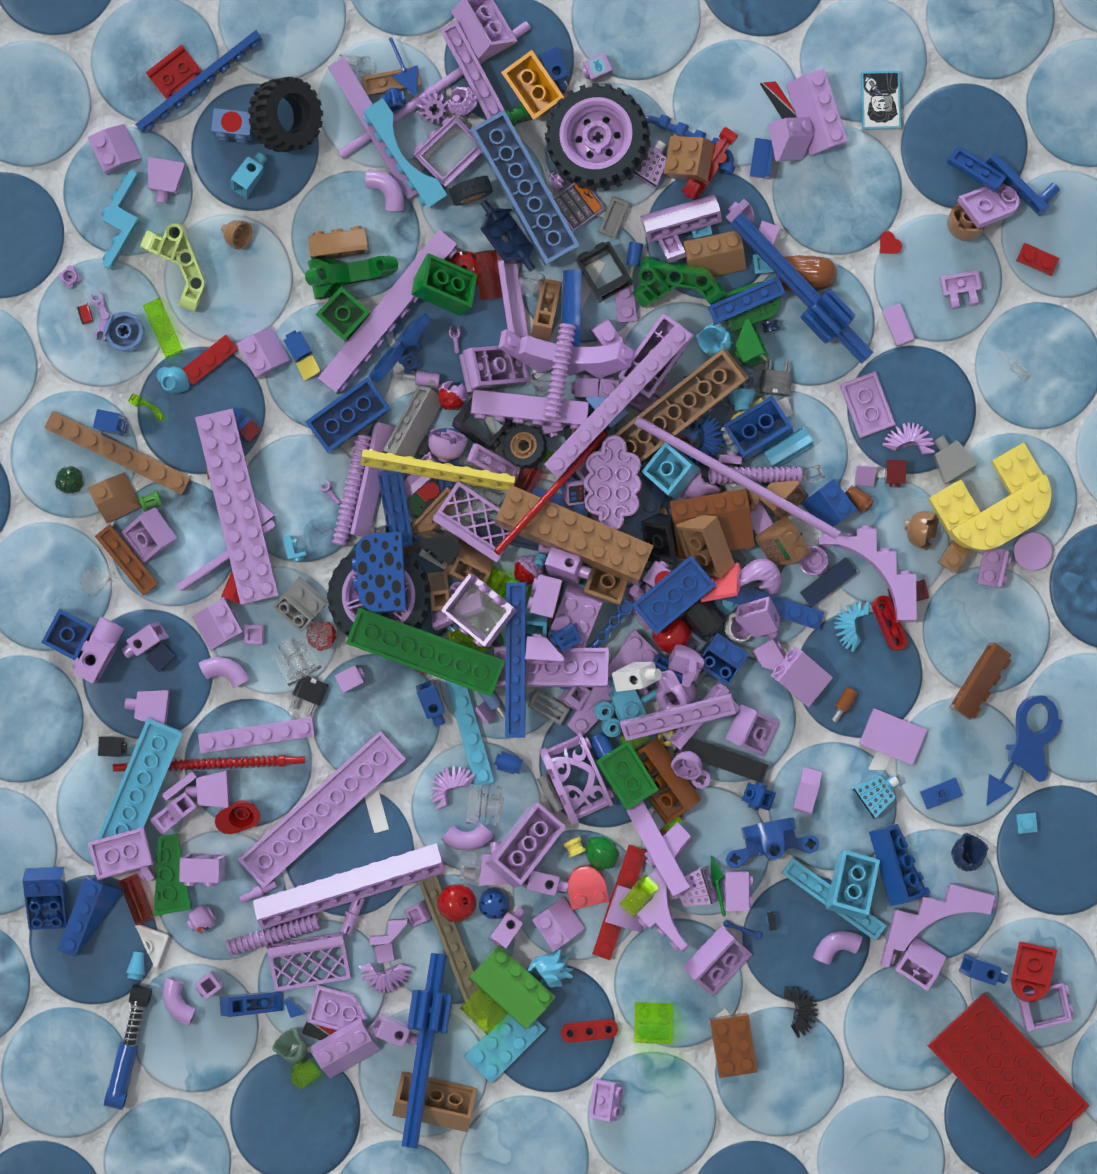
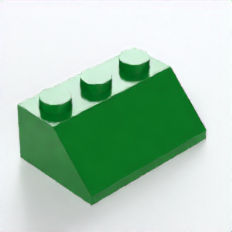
M428 253L414 277L411 295L460 316L472 308L477 274Z

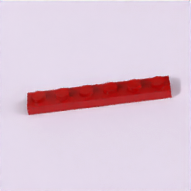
M628 845L592 952L593 955L611 960L621 927L607 923L605 920L617 885L634 890L647 850Z

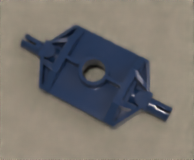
M487 199L484 200L480 205L486 211V217L480 230L504 263L524 264L529 272L533 271L536 267L529 259V256L534 246L509 214L512 209H494ZM502 235L507 236L509 242H505L502 239Z

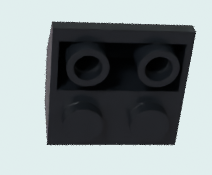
M441 529L415 532L412 535L416 539L414 543L425 552L430 550L429 555L441 564L446 562L450 565L463 548L462 545Z

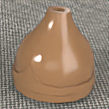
M234 220L221 227L225 241L234 249L240 250L245 248L252 238V227L245 221Z

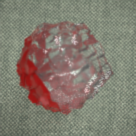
M328 621L311 623L306 633L308 643L319 651L326 650L334 644L336 630Z

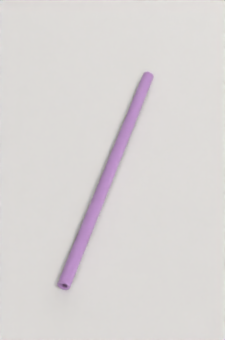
M525 21L513 29L512 33L517 39L529 31L531 27ZM490 57L480 58L478 61L481 64ZM460 67L409 101L401 110L395 111L393 113V124L418 108L416 106L417 103H422L419 98L421 96L424 99L427 98L426 92H429L432 96L434 91L439 93L464 76ZM365 132L340 149L338 153L344 159L369 142L371 138Z
M640 416L637 418L636 426L830 537L837 539L841 531L644 418Z

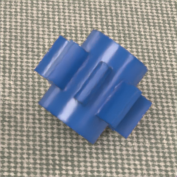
M398 88L387 89L385 91L386 95H382V98L392 112L401 110L403 108L402 104H406L404 91L400 92Z

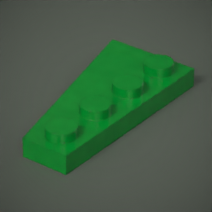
M178 833L158 837L153 916L192 909L188 886H185L184 882H179L182 852Z

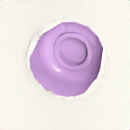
M732 613L725 621L726 635L732 641L738 643L745 642L752 635L735 620L736 613Z

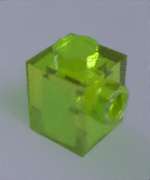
M309 1058L302 1063L300 1061L292 1067L293 1071L290 1073L292 1076L290 1080L296 1087L303 1089L319 1077L321 1072Z

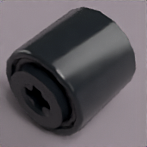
M699 600L682 618L701 639L712 636L725 624L724 621L727 616L713 600L706 602Z

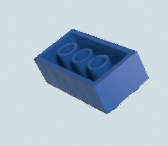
M367 377L305 422L327 453L330 454L391 409Z

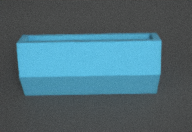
M802 426L762 452L772 468L774 466L780 467L813 447L814 441L806 428Z

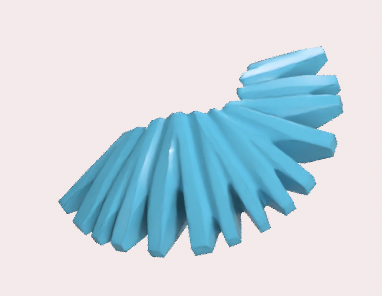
M861 601L858 602V606L857 602H854L853 611L849 604H847L848 613L841 609L840 611L843 614L837 613L841 618H835L842 622H834V624L838 625L834 628L845 629L836 634V636L845 635L839 641H844L843 646L847 644L846 649L852 645V652L861 642L858 634L857 620L859 617L869 615V602H866L863 610Z

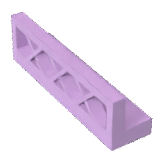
M503 260L498 261L507 328L518 337L527 336L528 332L517 263L506 264Z

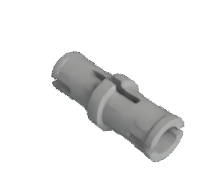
M548 774L537 778L544 793L543 797L547 799L553 814L564 809Z

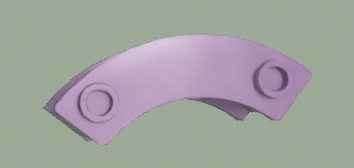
M581 732L578 733V736L547 750L546 747L538 750L571 825L579 822L578 819L608 805L610 807L613 806L611 798H614L610 787H605L589 751L592 746L587 737L583 738ZM580 744L582 754L577 755L574 750L572 753L573 758L568 757L567 750ZM561 752H564L565 757H553ZM586 755L591 763V766L582 761L585 759ZM563 764H566V773L560 774L558 769L560 767L564 768ZM570 764L578 766L589 773L583 792L575 786L567 785L563 787L562 782L570 774ZM595 775L599 781L600 786H593ZM575 790L579 793L580 797L578 798L575 794V797L571 798L569 797V792ZM600 791L603 798L590 803L587 799L588 795L596 798L594 793ZM584 801L586 802V806L577 809Z

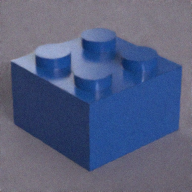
M59 609L41 643L76 660L77 657L80 658L82 655V646L86 640H90V635L95 626L64 609Z

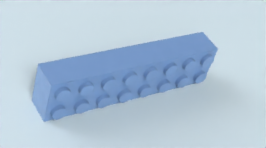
M505 110L471 128L470 133L544 266L580 246Z

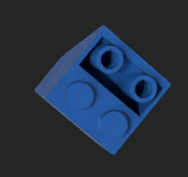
M716 633L701 655L704 661L702 669L728 686L749 653L719 633Z

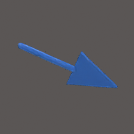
M390 37L389 41L403 70L392 77L416 96L418 65L406 70L394 40Z
M1010 762L1000 780L989 774L987 805L1014 789L1003 782L1014 765Z

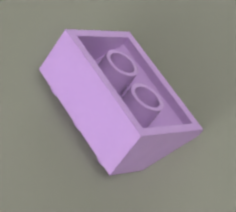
M461 0L451 11L478 59L492 57L517 42L494 0Z
M721 926L682 968L700 986L714 996L753 954Z
M362 1018L355 1020L311 1046L312 1055L330 1079L380 1050Z

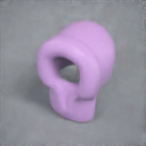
M672 670L661 672V679L655 683L658 688L656 699L662 710L694 703L696 700V689L693 682L688 688L682 686V683L679 682Z

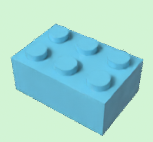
M847 850L837 854L826 909L859 919L867 917L870 911L880 860Z

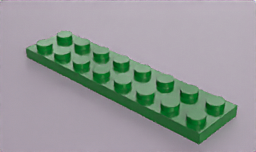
M361 607L358 609L346 642L350 646L492 697L505 660L373 613Z

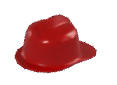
M238 800L231 806L219 811L215 817V826L224 834L238 833L256 826L260 820V812L253 803L246 800Z

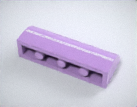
M715 195L640 216L648 243L722 222L721 211Z

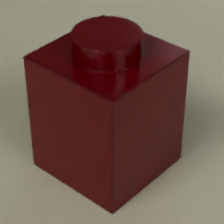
M886 460L884 484H889V487L901 488V484L906 483V460Z

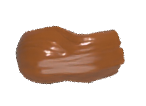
M804 255L785 257L816 291L829 288L836 281L837 268L829 258ZM780 279L781 284H782V286H783V288H784V291H792V290Z

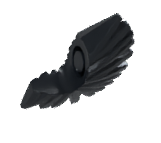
M785 986L784 999L792 1003L794 1002L795 1005L791 1027L797 1038H800L799 1031L803 1036L806 1035L805 1031L809 1032L808 1028L812 1029L808 1022H816L808 1016L818 1015L814 1012L818 1011V1009L811 1008L817 1006V1004H812L815 1002V1000H811L813 998L812 995L805 999L808 991L805 990L800 996V987L796 989L793 986L790 993L788 987Z

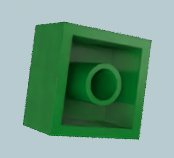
M342 286L316 313V316L345 343L370 315V311Z

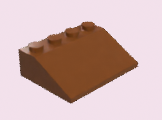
M746 489L669 502L678 559H684L686 556L674 526L701 515L718 517L730 551L755 547Z

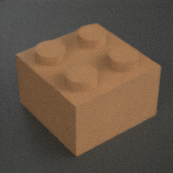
M670 136L664 174L677 180H689L691 178L696 181H708L714 143L701 137Z

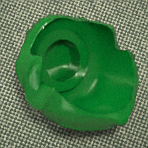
M606 837L589 838L585 852L588 862L597 870L612 869L616 866L615 864L619 856L616 844Z

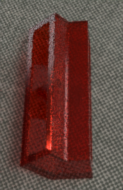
M496 250L475 252L480 299L492 300L502 298Z
M531 467V469L524 468L514 486L532 494L543 470L537 467Z
M136 873L119 880L135 925L154 919L155 917L138 874Z

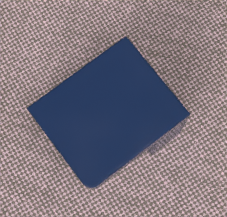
M161 642L146 657V660L158 672H161L177 655L164 642Z

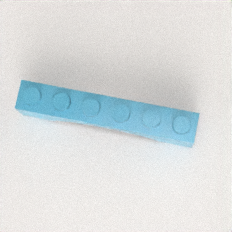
M380 99L363 111L365 113L363 116L368 126L373 125L376 130L374 135L379 142L383 141L387 147L384 150L390 159L392 157L395 158L397 161L396 168L401 175L405 173L408 178L406 183L412 191L414 189L419 194L417 199L422 206L426 205L429 208L447 196V193L436 178L427 176L415 169L400 152L393 131L394 114L384 99Z

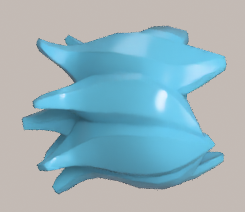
M714 322L695 335L698 338L699 349L704 354H707L708 357H713L724 348L729 352L732 346H736L731 340L734 332L729 333L725 327L715 326Z
M559 949L551 954L535 957L528 968V971L531 970L532 973L542 977L540 983L544 987L562 986V979L573 977L568 973L573 969L567 968L568 966L565 964L569 956L566 955L562 958L561 950Z

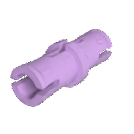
M364 898L351 902L348 911L346 910L345 912L346 917L340 929L341 932L348 935L352 934L356 920L360 918L359 913L365 901Z

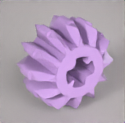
M434 91L432 96L429 92H426L427 98L424 99L422 96L419 98L422 103H417L416 105L420 108L417 114L422 115V121L428 120V123L432 124L435 120L438 124L440 123V117L446 119L443 112L447 113L449 109L445 107L448 105V101L444 100V95L440 94L438 96V93ZM432 104L436 106V109H433V111L429 109L430 106L433 107Z

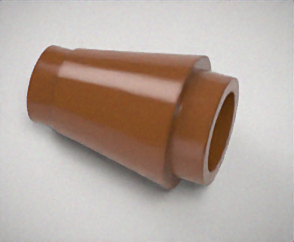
M853 485L845 493L855 507L864 513L874 503L871 499L872 496Z

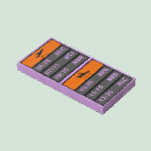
M575 183L554 198L572 232L605 209L590 188L585 187L582 189Z

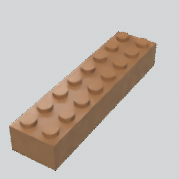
M724 348L614 435L620 436L625 440L627 452L636 454L642 464L656 453L665 442L636 426L635 422L639 416L676 437L749 380V378L728 350Z
M510 485L494 525L511 532L541 497ZM550 501L518 534L549 549L554 547L581 557L583 563L634 585H637L653 548V545Z

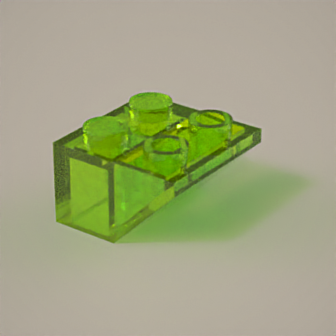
M635 1002L634 1043L673 1044V1003Z

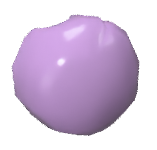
M808 547L811 553L800 560V568L805 574L819 575L828 566V555L821 547Z

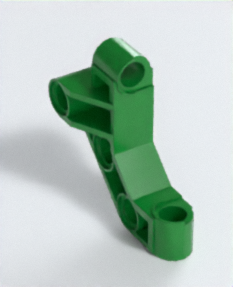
M390 255L377 256L350 263H341L331 258H316L308 261L309 270L305 273V280L313 288L314 299H324L332 297L343 285L393 275L398 270V260Z
M647 256L642 260L639 271V280L642 284L632 292V295L643 308L657 301L676 287L698 290L710 305L715 304L726 296L725 290L708 269L657 261L651 256ZM678 272L680 276L674 278L671 276V273ZM700 276H704L707 278V280L705 282H700L697 278Z

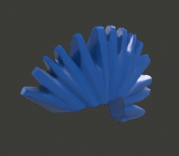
M708 414L699 424L701 428V445L696 449L710 456V453L716 458L717 455L715 453L720 454L717 449L722 450L717 445H724V443H721L724 441V438L715 436L724 432L716 431L721 425H717L719 421L714 422L716 418L710 419L711 414Z

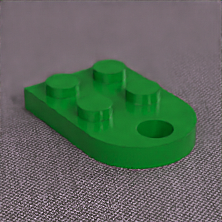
M755 282L727 292L726 296L720 299V301L763 282ZM780 297L776 298L773 303L766 302L727 319L731 332L742 329L745 320L748 318L756 324L774 316L780 306Z

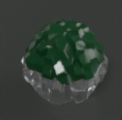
M64 466L57 471L55 480L56 490L59 489L66 496L77 495L85 487L86 478L78 467Z

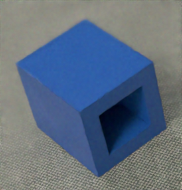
M300 331L290 332L286 335V339L283 340L295 362L312 353Z

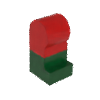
M429 482L407 500V505L418 517L424 512L421 508L428 501L439 496L438 485Z

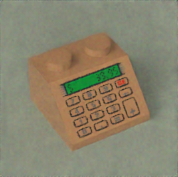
M786 515L754 537L766 557L774 562L776 566L796 563L811 553L797 528Z

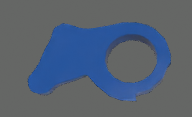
M1029 696L1021 702L1016 711V743L1006 745V750H1010L1008 761L1029 773L1034 780L1039 782L1045 781L1048 776L1043 747L1057 735L1062 724L1055 704L1046 696ZM1041 703L1048 712V720L1041 731L1034 733L1027 725V714L1032 706Z

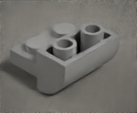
M299 576L273 607L302 632L319 615L328 601Z

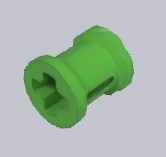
M157 489L154 490V493L139 496L144 512L157 505L163 506Z

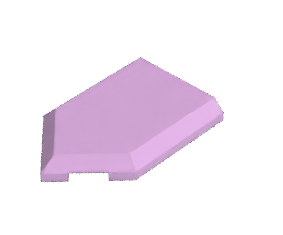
M320 985L316 986L307 1019L308 1023L338 1031L359 1018H362L363 1021L367 1019L353 994Z

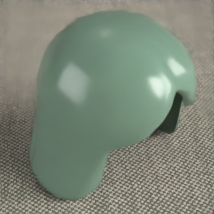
M291 1028L274 1042L272 1050L279 1054L286 1062L296 1064L305 1058L307 1045L299 1035L298 1030ZM292 1045H298L290 1052Z

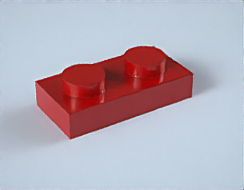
M1026 243L1023 244L1016 259L1017 262L1048 276H1052L1059 260L1058 257Z

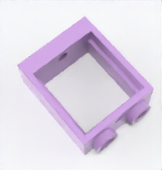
M1059 981L1051 983L1049 990L1058 989L1064 1014L1062 1016L1033 1022L1029 1002H1024L1017 998L1026 1031L1072 1021L1074 1010L1072 1004H1068L1067 997L1070 994L1067 985L1064 986V983ZM1032 988L1025 989L1023 993L1026 996L1032 995L1034 990Z

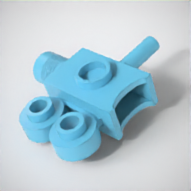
M610 676L609 685L613 692L609 693L608 696L611 702L609 703L606 700L598 701L593 709L595 716L603 721L601 724L602 731L609 737H615L621 732L620 721L646 715L643 704L656 698L657 689L640 698L636 690L616 692L613 677ZM606 708L607 713L602 714V710ZM614 711H615V713H616L617 718L612 717L613 714H614ZM615 725V729L611 731L610 727Z

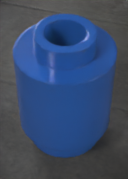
M603 732L590 739L591 746L598 759L614 750L610 739Z
M502 751L501 755L497 754L494 765H497V770L513 775L514 773L519 774L523 759H520L517 755Z

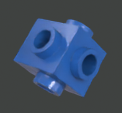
M756 782V785L748 783L742 801L749 803L748 807L759 811V808L770 811L776 793L768 790V785Z

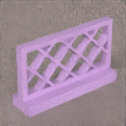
M457 481L432 518L433 521L495 562L499 560L501 554L497 555L494 552L496 547L493 546L491 538L503 536L504 539L505 535L510 533H504V530L501 528L502 533L490 534L489 524H493L495 521L488 522L486 511L495 510L499 513L500 508L459 481ZM458 487L466 491L467 499L456 501L455 492ZM479 499L482 501L483 509L472 511L470 500ZM468 501L470 512L459 514L457 503ZM455 504L456 515L448 516L442 511L446 505ZM484 512L486 523L475 525L473 514ZM470 514L472 525L464 527L460 523L459 516ZM487 525L488 536L479 537L476 534L475 527Z
M338 932L268 944L267 955L269 957L275 992L351 979L344 933ZM335 947H341L342 949L339 959L329 954ZM319 950L325 954L320 962L310 957L314 951ZM295 954H301L306 957L301 965L291 960ZM327 956L336 962L331 970L322 965ZM282 957L286 960V963L282 968H279L274 964L273 958ZM308 959L317 965L312 973L303 968ZM288 963L298 968L293 976L284 971ZM340 964L345 968L346 975L338 976L333 970ZM319 967L328 972L325 978L319 979L314 975ZM300 970L309 976L305 982L295 979ZM281 973L290 979L287 985L278 986L277 979Z

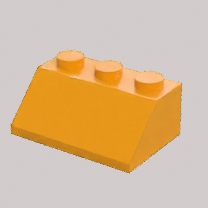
M533 50L501 72L533 120L541 119L558 105L557 101L559 99L565 98Z

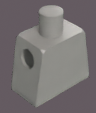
M944 435L934 441L940 451L932 456L944 484L978 464L958 441L949 445Z

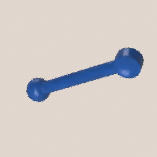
M729 920L723 922L724 927H732L753 935L755 939L761 938L759 931H750L732 924Z

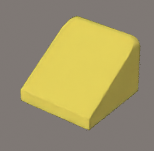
M313 355L296 363L304 381L321 373Z

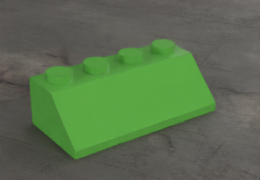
M500 945L490 951L469 977L525 1030L545 1011L555 998L546 987Z

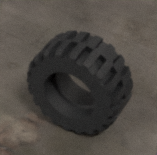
M283 77L264 82L254 91L255 96L251 97L249 102L251 107H248V114H250V119L248 120L249 125L252 124L253 129L251 130L253 134L258 136L257 140L260 144H264L265 148L274 152L301 150L311 145L315 141V137H318L320 133L319 128L323 124L321 120L323 110L320 108L322 103L320 99H317L316 96L318 94L316 91L310 89V84L303 82L300 78ZM282 98L288 101L294 114V122L290 131L283 128L278 118V105Z

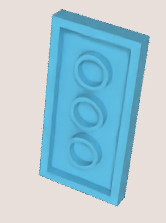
M506 1013L464 1057L492 1084L546 1028L536 1019L525 1030Z

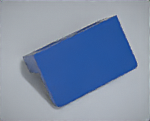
M755 138L749 177L769 179L773 158L771 140Z

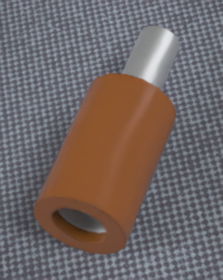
M846 687L835 705L837 710L831 720L837 723L843 712L848 713L859 693Z

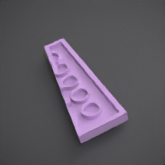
M633 629L620 646L617 654L609 662V677L612 676L613 672L632 662H652L658 652ZM610 685L608 687H593L590 689L591 693L580 710H575L566 723L577 735L581 732L583 736L599 720L593 711L598 701L606 700L609 703L611 702L608 696L609 693L613 692ZM606 708L602 710V714L607 712Z

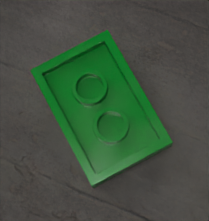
M626 741L595 761L625 811L659 790L629 741Z

